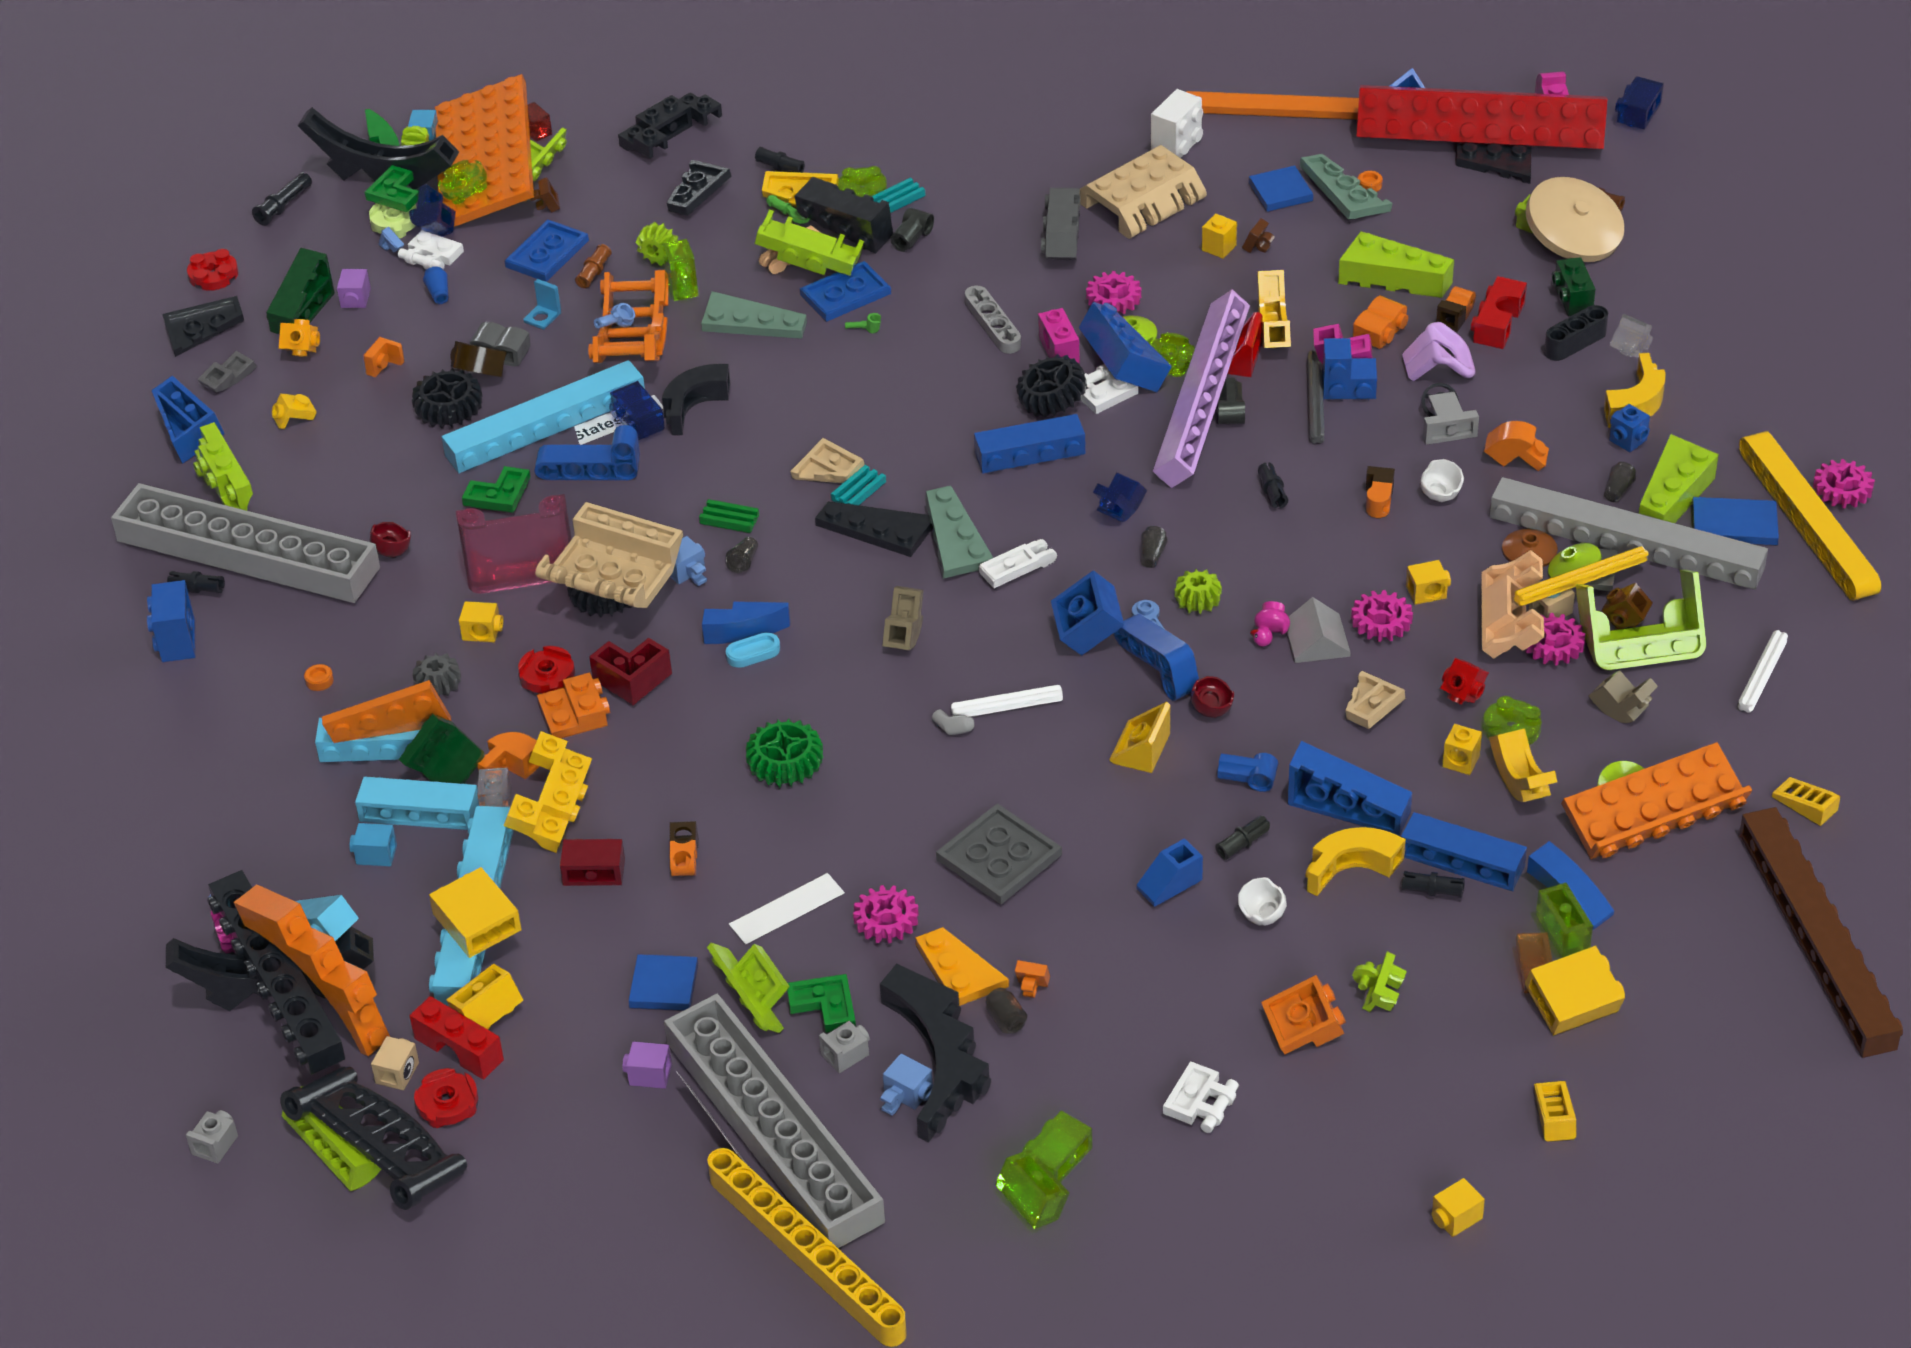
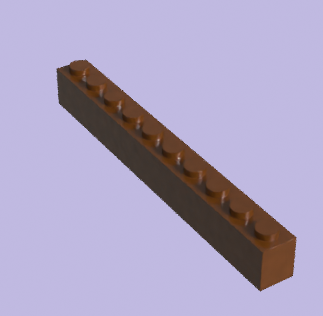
M1777 807L1742 814L1739 835L1861 1057L1865 1058L1898 1050L1900 1036L1903 1035L1901 1021L1895 1018L1891 1012L1888 998L1886 995L1881 994L1877 987L1875 975L1873 972H1869L1864 964L1862 952L1860 949H1856L1851 941L1849 929L1842 925L1836 906L1829 902L1823 883L1818 882L1811 862L1809 860L1806 861L1802 854L1801 845L1798 839L1793 838L1787 819L1782 818Z

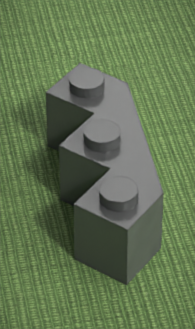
M1050 188L1049 194H1045V209H1048V215L1043 216V231H1046V238H1041V253H1046L1047 260H1077V238H1079L1081 203L1080 188Z

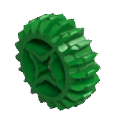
M790 718L786 722H780L777 719L775 724L766 722L765 728L757 727L756 733L750 734V739L746 746V763L752 775H756L759 781L765 780L768 786L775 782L779 788L784 783H788L791 787L793 782L796 781L803 784L804 777L812 778L813 773L819 771L823 759V743L817 731L813 730L810 724L803 726L801 720L792 723Z

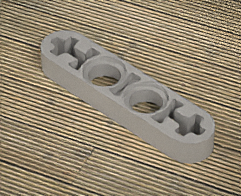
M975 285L965 290V304L998 349L1008 354L1019 351L1021 348V335L990 293L982 286ZM982 311H993L988 314L982 313ZM995 325L1004 326L1003 328H993Z

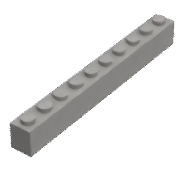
M1501 478L1491 498L1490 518L1540 530L1581 543H1590L1603 549L1617 550L1618 553L1642 546L1645 551H1648L1647 561L1680 570L1699 572V575L1756 590L1765 570L1768 548L1508 478Z

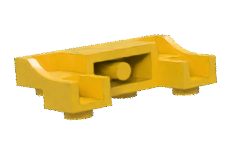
M540 731L529 762L550 770L538 802L518 794L515 795L504 826L529 836L542 848L557 853L568 821L574 823L580 806L575 805L576 800L583 801L588 785L583 782L592 758L566 749L568 741Z

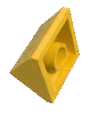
M1166 701L1128 720L1109 760L1116 765L1152 773L1170 735V704Z

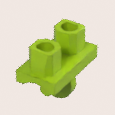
M1387 951L1382 964L1377 965L1376 969L1372 962H1366L1365 965L1362 964L1355 967L1352 976L1355 982L1358 983V988L1366 990L1369 987L1362 1009L1371 1012L1376 1005L1391 1011L1396 1004L1399 993L1385 987L1387 984L1398 989L1405 978L1407 971L1393 964L1396 955Z

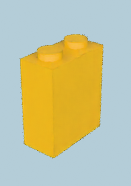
M482 867L429 894L433 915L469 958L522 930L517 908Z
M1596 946L1530 970L1525 981V986L1553 1036L1618 1012L1625 999L1622 984L1615 980L1610 971L1607 958L1600 954Z

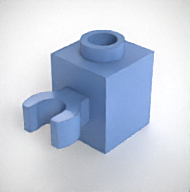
M688 536L682 538L674 570L670 577L677 584H681L691 578L695 585L700 586L707 582V578L702 574L706 571L704 563L705 552L699 543H694Z
M900 1054L883 1073L884 1093L880 1099L885 1104L881 1107V1110L893 1115L901 1103L915 1110L922 1101L928 1100L933 1087L932 1069Z

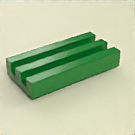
M708 499L706 502L707 507L704 506L703 514L701 513L699 516V522L704 525L751 533L759 517V508Z

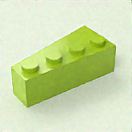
M1361 231L1339 260L1338 284L1348 285V281L1358 282L1360 287L1370 288L1371 284L1386 286L1387 291L1395 292L1400 289H1408L1410 294L1443 298L1453 283L1454 259Z
M1670 434L1641 500L1639 514L1676 523L1692 505L1693 497H1699L1714 481L1719 454Z

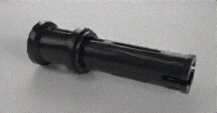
M301 172L278 193L268 195L265 198V202L253 207L252 215L254 219L261 225H268L275 215H280L284 212L285 206L311 186V177L307 173Z

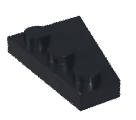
M1457 143L1456 166L1483 173L1491 170L1501 173L1500 177L1507 179L1511 176L1520 177L1523 183L1531 184L1532 146Z
M691 160L689 171L684 172L682 175L681 185L675 187L667 201L668 210L688 216L732 177L729 168Z
M237 296L162 314L175 357L244 321Z

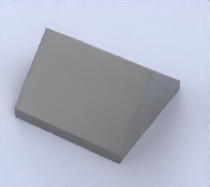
M1312 597L1289 616L1290 627L1286 633L1295 663L1350 657L1351 652L1339 613Z

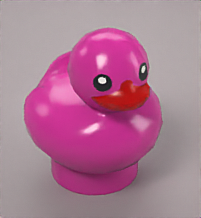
M1275 601L1263 603L1262 610L1254 618L1258 629L1252 630L1250 634L1253 636L1254 642L1261 647L1268 646L1272 642V632L1285 634L1290 627V618L1285 613V605Z

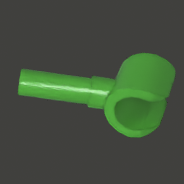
M870 313L867 316V321L845 322V328H866L868 332L876 333L880 329L881 315Z

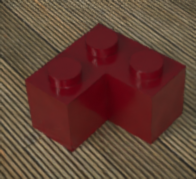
M647 638L630 653L608 641L589 656L592 678H598L601 686L632 705L672 674L669 649L650 638Z

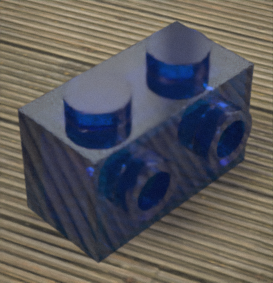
M1636 76L1631 85L1628 84L1626 86L1624 96L1622 98L1619 97L1616 102L1615 112H1618L1617 123L1645 130L1662 103L1664 83Z
M638 381L610 392L611 404H609V409L615 419L618 418L622 425L633 427L637 431L638 440L665 429L663 409Z

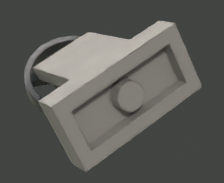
M1435 383L1424 391L1421 405L1424 412L1429 416L1424 418L1423 439L1426 445L1478 436L1479 415L1477 411L1463 412L1459 404L1458 395L1451 386L1444 383ZM1434 387H1444L1449 390L1447 393L1427 394ZM1425 398L1429 400L1435 415L1427 409Z

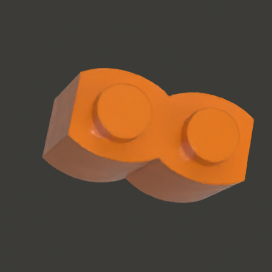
M1381 295L1377 296L1371 302L1368 309L1364 310L1353 324V337L1369 334L1372 346L1379 349L1383 348L1386 344L1391 343L1395 333L1400 329H1404L1407 325L1409 318L1407 306Z

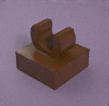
M547 177L539 180V189L534 190V198H531V201L541 199L536 202L537 210H542L546 206L551 213L559 210V198L556 190Z
M1260 218L1249 232L1242 249L1251 253L1256 246L1259 251L1266 253L1275 238L1272 233L1265 232L1269 225L1267 221Z

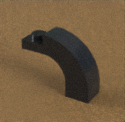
M709 364L689 369L675 377L667 385L662 395L664 418H666L667 425H671L672 435H683L685 416L693 406L705 401H729L731 385L729 364Z

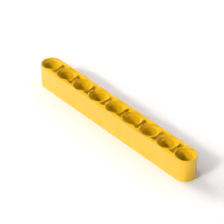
M1768 431L1740 438L1739 449L1744 460L1847 597L1854 601L1880 593L1881 581L1877 572Z
M719 1148L709 1154L707 1161L710 1183L724 1198L880 1343L889 1347L898 1346L903 1343L907 1336L905 1311L891 1296L733 1151Z

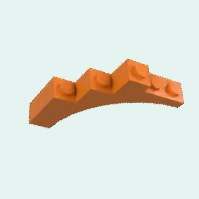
M257 884L234 902L244 926L257 932L278 947L319 988L339 1014L362 1054L370 1056L382 1045L386 1036L390 1037L373 1000L377 993L367 971L345 962L332 936L311 928L300 903Z

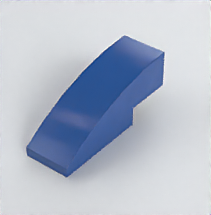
M733 602L732 609H704L702 621L704 644L733 643L761 633H775L790 627L789 603Z
M1548 841L1529 855L1527 873L1549 888V898L1592 930L1596 929L1614 915V909L1592 880L1553 843Z

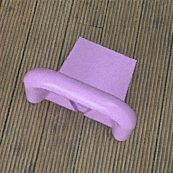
M1441 322L1429 324L1425 331L1402 354L1408 378L1412 381L1421 377L1437 364L1447 365L1464 378H1472L1475 375V367L1468 345L1460 335ZM1439 344H1441V345H1443L1444 347L1448 348V349L1453 353L1454 357H1452V356H1451L1443 347H1441Z

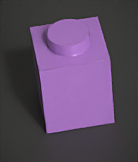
M342 269L337 286L341 308H366L371 290L367 269Z
M632 1041L630 1053L625 1054L623 1058V1072L628 1074L629 1085L666 1089L672 1066L669 1045Z

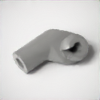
M941 709L935 711L932 715V720L948 735H960L971 732L974 729V720L966 715L949 717Z

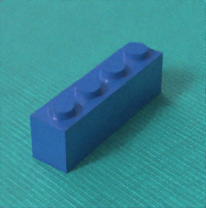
M1077 414L974 433L975 455L982 473L1086 454L1085 432Z
M1413 812L1401 835L1402 838L1406 839L1404 858L1512 892L1525 868L1526 846Z

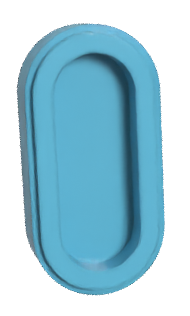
M761 633L733 642L726 648V660L731 666L741 668L771 659L780 652V640L773 633Z

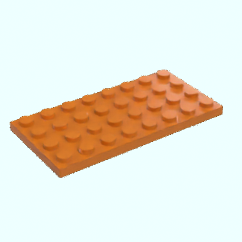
M522 74L508 77L502 82L487 85L483 89L466 93L459 98L445 101L435 106L438 119L436 138L443 135L460 151L452 166L438 175L439 221L444 231L534 198L526 81Z

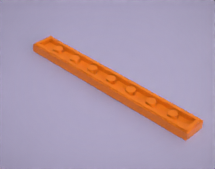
M1186 91L1202 98L1203 113L1358 120L1359 98Z

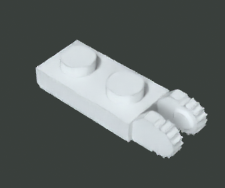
M1040 539L1027 545L1023 544L980 564L979 573L993 588H996L1040 566L1044 568L1049 564L1051 565V563L1056 561L1057 553L1053 549H1047L1046 541Z

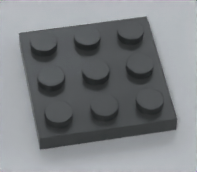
M997 803L936 851V860L999 904H1003L1062 855V847Z

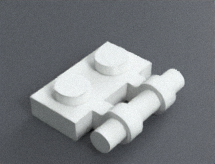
M421 230L408 243V250L403 248L399 250L398 257L405 259L406 263L422 265L426 270L435 266L444 269L445 264L450 266L464 252L462 243Z
M1103 364L1097 367L1096 371L1090 374L1085 373L1087 386L1085 387L1086 393L1081 395V401L1097 414L1137 395L1138 386L1115 379L1106 365ZM1100 380L1102 381L1101 383H1099V384H1097V385L1093 384V383L1098 382V381H1100Z
M1190 1061L1164 1103L1163 1114L1191 1125L1196 1117L1199 1116L1204 1119L1200 1126L1201 1129L1206 1133H1211L1214 1127L1219 1126L1224 1118L1223 1112L1226 1107L1234 1102L1236 1098L1235 1092L1239 1084L1232 1079H1229L1225 1085L1217 1083L1219 1081V1072ZM1209 1096L1216 1098L1213 1106L1205 1103Z

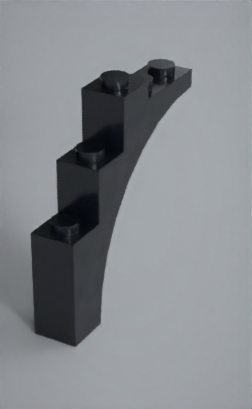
M313 107L306 111L297 125L330 157L327 165L343 181L360 169L376 181L393 165L413 172L414 179L408 185L416 190L450 168L460 152L443 135L428 142L404 146L379 144L362 139L328 121Z
M352 926L335 941L345 962L361 969L374 962L373 938ZM175 938L166 944L165 968L206 989V1000L230 1012L253 993L259 995L255 985L258 981L255 977L250 978L243 964V961H245L244 956L238 957L237 955L208 951L191 946ZM301 970L313 993L325 999L324 994Z
M896 963L880 983L881 1004L900 1014L917 1029L927 1043L935 1061V1081L928 1101L917 1117L918 1138L929 1143L936 1133H940L944 1129L947 1119L952 1112L960 1109L963 1100L974 1104L980 1095L987 1093L991 1085L989 1063L972 1056L976 1048L974 1028L957 1020L961 1013L959 992Z

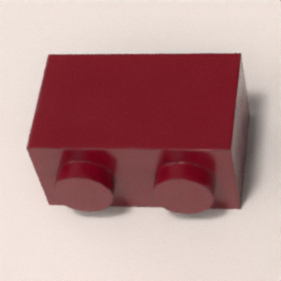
M622 839L563 840L560 861L563 886L622 885L625 865Z

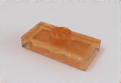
M1520 933L1515 938L1524 993H1529L1525 986V981L1530 970L1552 962L1548 933Z

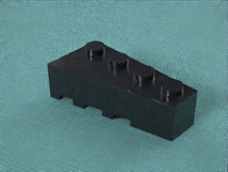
M812 177L795 195L797 212L802 217L817 222L821 227L828 228L839 236L843 234L845 235L844 239H848L858 244L859 240H863L862 249L864 250L867 249L876 254L893 235L890 207L887 201L881 200L880 203L874 202L872 196L865 194L863 197L855 195L854 190L846 188L842 191L836 184Z

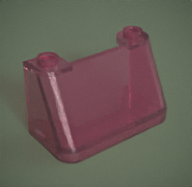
M565 494L552 495L541 500L539 503L540 513L485 521L483 512L478 509L468 508L456 511L467 583L472 592L488 593L551 583V581L536 577V568L545 554L549 555L550 564H553L572 540Z

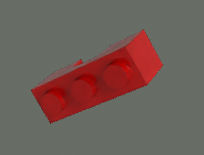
M1497 276L1493 286H1488L1486 300L1481 301L1478 317L1474 316L1470 330L1474 332L1473 343L1504 349L1511 334L1512 317L1518 318L1525 304L1527 282Z
M429 996L409 1015L414 1038L436 1052L447 1044L457 1054L460 1066L483 1080L504 1061L498 1035L432 996Z

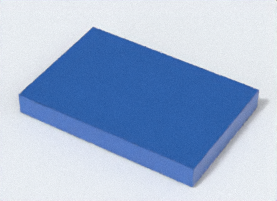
M547 219L505 260V267L547 282L589 241L588 234Z
M865 261L856 264L850 276L837 272L800 288V295L826 322L891 294V287Z
M1693 497L1694 529L1750 544L1778 545L1776 501Z

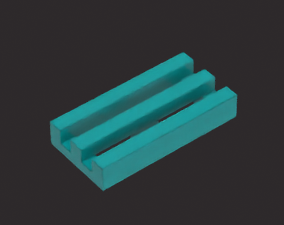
M910 177L872 197L874 202L880 203L881 200L889 202L890 213L926 195L925 188H919V184L917 182L914 183V180Z
M864 465L831 493V500L837 503L860 505L886 483V475L883 473L878 475L877 470L873 469L870 471L869 466Z

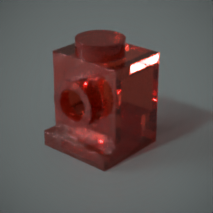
M535 102L528 104L530 137L537 142L552 135L550 115Z

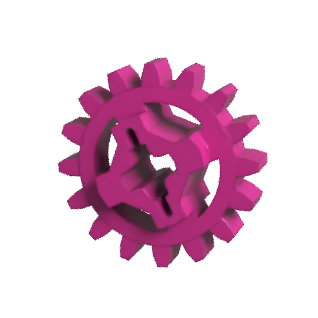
M1112 271L1109 275L1103 272L1101 278L1094 276L1093 281L1088 282L1086 299H1088L1089 306L1093 302L1102 305L1109 303L1117 309V312L1120 311L1122 314H1126V309L1133 311L1134 305L1140 304V282L1134 281L1133 275L1125 277V272H1122L1120 275L1116 274L1115 271Z
M1841 459L1840 463H1836L1834 460H1830L1829 466L1823 463L1821 464V469H1816L1813 488L1816 489L1815 492L1818 496L1823 495V502L1832 501L1831 506L1841 504L1843 508H1846L1847 504H1851L1855 508L1858 505V501L1865 504L1867 498L1872 497L1875 479L1871 478L1872 472H1865L1866 466L1864 465L1855 466L1856 461L1846 463L1844 459Z
M1383 590L1381 594L1377 595L1375 591H1371L1370 597L1362 594L1361 601L1355 600L1351 614L1352 626L1358 627L1359 635L1367 633V639L1369 640L1375 636L1378 642H1381L1383 637L1393 641V635L1401 638L1403 637V631L1409 632L1413 619L1411 604H1406L1405 597L1397 599L1396 592L1387 595L1386 590Z
M1550 613L1549 618L1544 617V638L1537 644L1528 647L1525 652L1533 653L1534 660L1540 657L1543 658V664H1547L1549 660L1553 661L1554 665H1558L1560 660L1568 664L1570 657L1578 659L1579 652L1583 653L1585 633L1582 632L1583 626L1575 625L1574 618L1568 621L1565 620V614H1561L1558 618L1553 613Z
M880 885V891L875 892V890L870 888L869 896L861 894L859 896L860 903H854V924H857L858 933L864 932L865 939L867 940L872 936L876 937V943H880L882 938H886L888 943H892L893 937L903 940V933L912 934V926L918 925V904H915L914 896L907 897L906 889L896 892V886L894 885L890 890H885L884 885Z

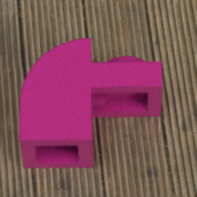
M1565 72L1539 73L1536 78L1535 93L1569 95L1566 87Z
M1339 324L1313 329L1314 347L1322 365L1324 338H1343ZM1369 334L1350 338L1352 358H1372V343Z

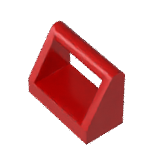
M1254 312L1243 325L1227 374L1252 377L1262 346L1263 316L1260 312Z

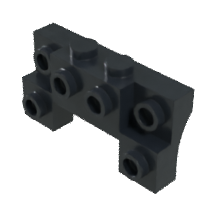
M690 92L680 99L670 95L636 115V124L618 134L619 146L626 151H638L651 159L654 157V146H659L664 150L667 149L668 140L693 126L692 119L706 126L708 124V114L711 113L718 118L722 117L721 103L706 94L697 97Z

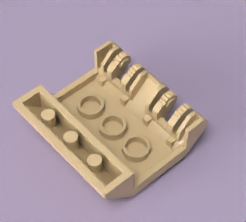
M1160 145L1080 188V204L1086 209L1098 202L1119 216V232L1130 239L1146 230L1147 224L1144 218L1149 225L1154 226L1158 222L1183 210V201L1187 205H1192L1205 198L1207 193L1194 167Z
M585 502L573 518L575 536L553 564H550L549 555L545 554L537 565L536 577L554 583L566 584L568 587L600 597L615 599L617 602L633 607L647 608L673 573L683 531Z

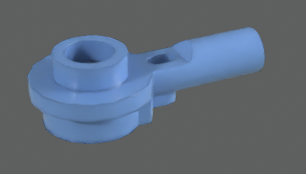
M620 303L613 306L610 311L611 314L596 318L594 326L602 328L616 324L624 328L629 327L634 322L635 311L630 305Z
M1142 600L1133 605V616L1141 614L1165 629L1158 620L1160 609L1155 602Z

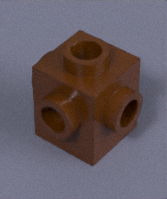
M1634 583L1621 589L1619 587L1613 589L1607 595V601L1601 611L1619 630L1629 626L1635 627L1641 623L1653 602L1638 584Z

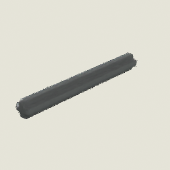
M1311 350L1308 353L1310 441L1313 444L1317 442L1321 444L1324 441L1323 370L1316 351Z

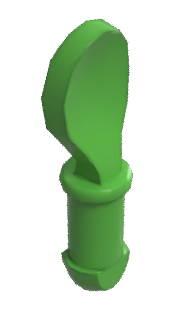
M774 195L767 197L766 202L770 207L772 206L782 211L783 214H789V217L793 218L792 221L800 224L809 222L810 219L802 217L790 203H786Z

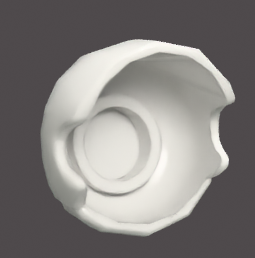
M1446 459L1431 461L1420 479V487L1423 493L1430 499L1438 502L1454 499L1464 482L1462 469L1454 462Z
M1266 877L1252 879L1243 885L1238 894V904L1242 913L1249 921L1259 926L1273 924L1281 918L1287 907L1286 897L1281 887H1278Z

